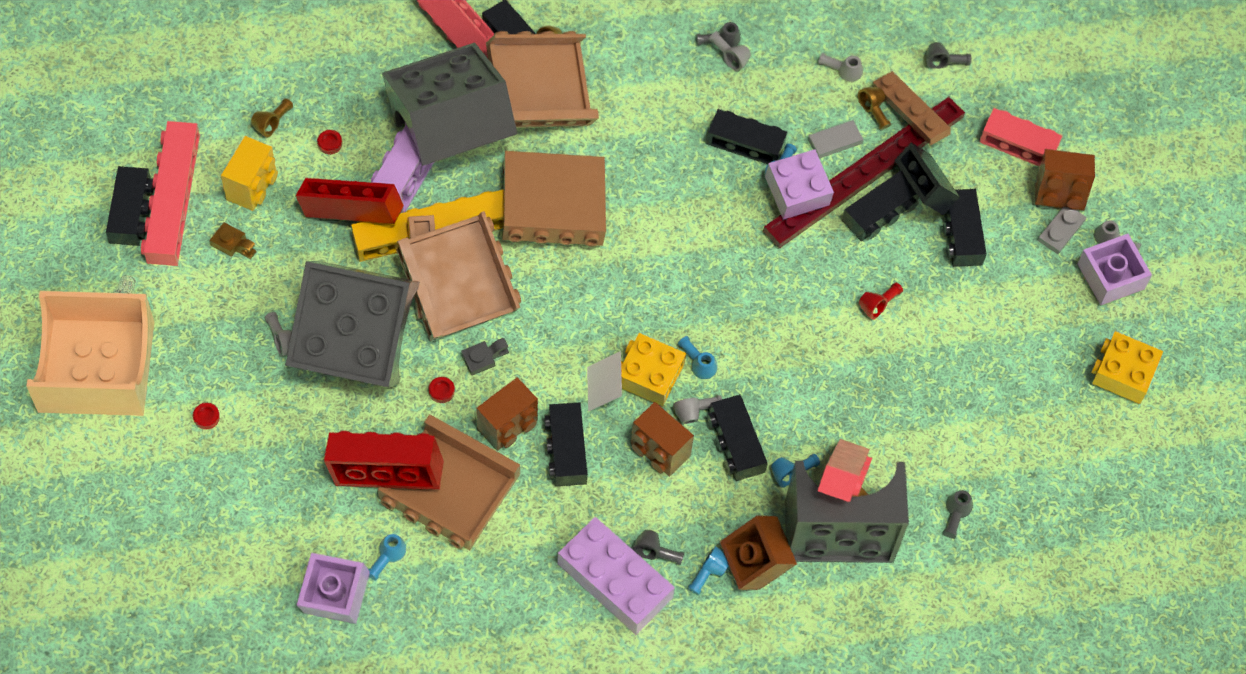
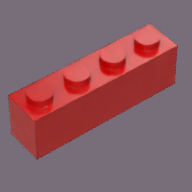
M305 178L295 195L305 217L394 224L404 206L395 184Z

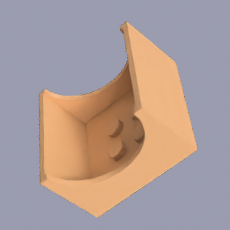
M40 291L39 300L42 313L40 357L34 379H27L26 386L37 412L144 416L155 323L147 295Z

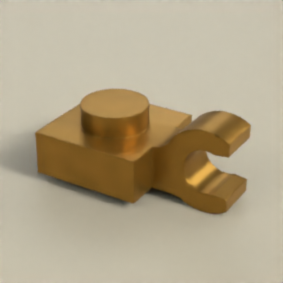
M225 222L209 240L212 247L231 257L235 252H238L251 259L256 253V250L253 249L255 243L246 239L244 232Z

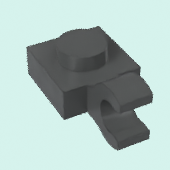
M501 338L489 347L483 341L462 350L461 354L471 375H475L495 367L494 359L509 354L507 349L509 347L505 338Z

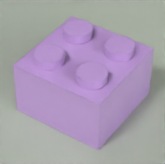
M815 149L768 164L765 178L783 220L830 205L834 191Z
M1129 234L1084 249L1077 263L1100 306L1144 290L1152 276Z
M311 553L297 606L305 614L356 624L370 571L361 562Z

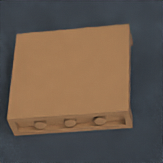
M502 31L495 33L486 42L489 61L506 81L516 128L589 126L599 119L598 109L590 108L580 42L586 38V34H576L575 31H567L562 34H554L553 31H545L540 34H531L529 31L508 34V32Z
M505 151L503 161L504 228L502 240H510L512 242L530 241L540 244L547 242L561 243L563 245L603 246L606 234L605 157Z
M485 211L481 212L478 216L410 239L407 237L398 240L394 245L406 278L420 282L414 299L430 341L515 312L520 308V294L517 289H513L510 281L512 279L511 270L508 265H504L501 257L503 255L502 246L499 241H495L492 233L494 225L491 218L486 217Z
M429 414L424 422L425 429L422 433L435 436L444 460L440 490L379 487L380 503L387 509L394 510L396 508L403 512V516L412 523L418 521L424 524L431 534L435 536L441 534L447 537L450 544L458 549L464 547L470 551L520 476V464Z

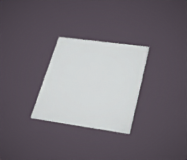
M621 351L587 367L588 412L622 396Z

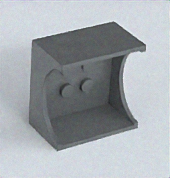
M476 43L382 73L396 127L407 124L422 166L517 134L506 81Z
M306 261L285 366L384 387L399 384L401 377L399 375V360L403 334L409 309L420 282L323 261Z
M795 460L785 499L786 539L796 562L894 563L909 524L905 462L896 463L895 474L884 488L869 495L852 497L850 502L819 492V486L813 482L806 472L804 461Z

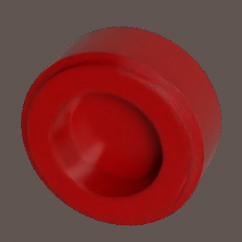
M325 130L317 138L318 148L324 154H335L342 148V137L335 130Z
M437 377L430 382L429 395L433 401L447 403L454 397L455 386L449 378Z
M201 403L193 411V420L196 426L201 429H212L219 423L220 413L214 404Z

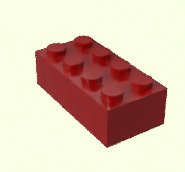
M349 431L329 432L324 462L335 486L440 490L444 460L435 436L426 433L404 435L399 432L391 434H378L372 431L365 433H351Z

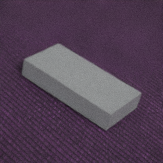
M853 120L811 134L808 137V141L813 150H816L819 159L863 144L864 140Z

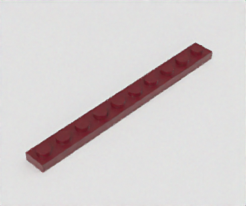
M949 96L931 108L949 127L959 122L965 115V112ZM907 125L829 180L834 191L829 206L784 220L780 215L765 225L763 232L780 249L897 166L895 159L911 142L920 148L928 143L910 125Z

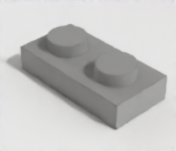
M1063 207L1039 236L1038 241L1056 254H1059L1083 225L1087 217L1077 210Z

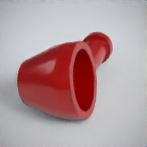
M895 282L882 295L867 291L861 296L859 305L869 318L875 320L885 310L887 303L903 292V288L899 283Z

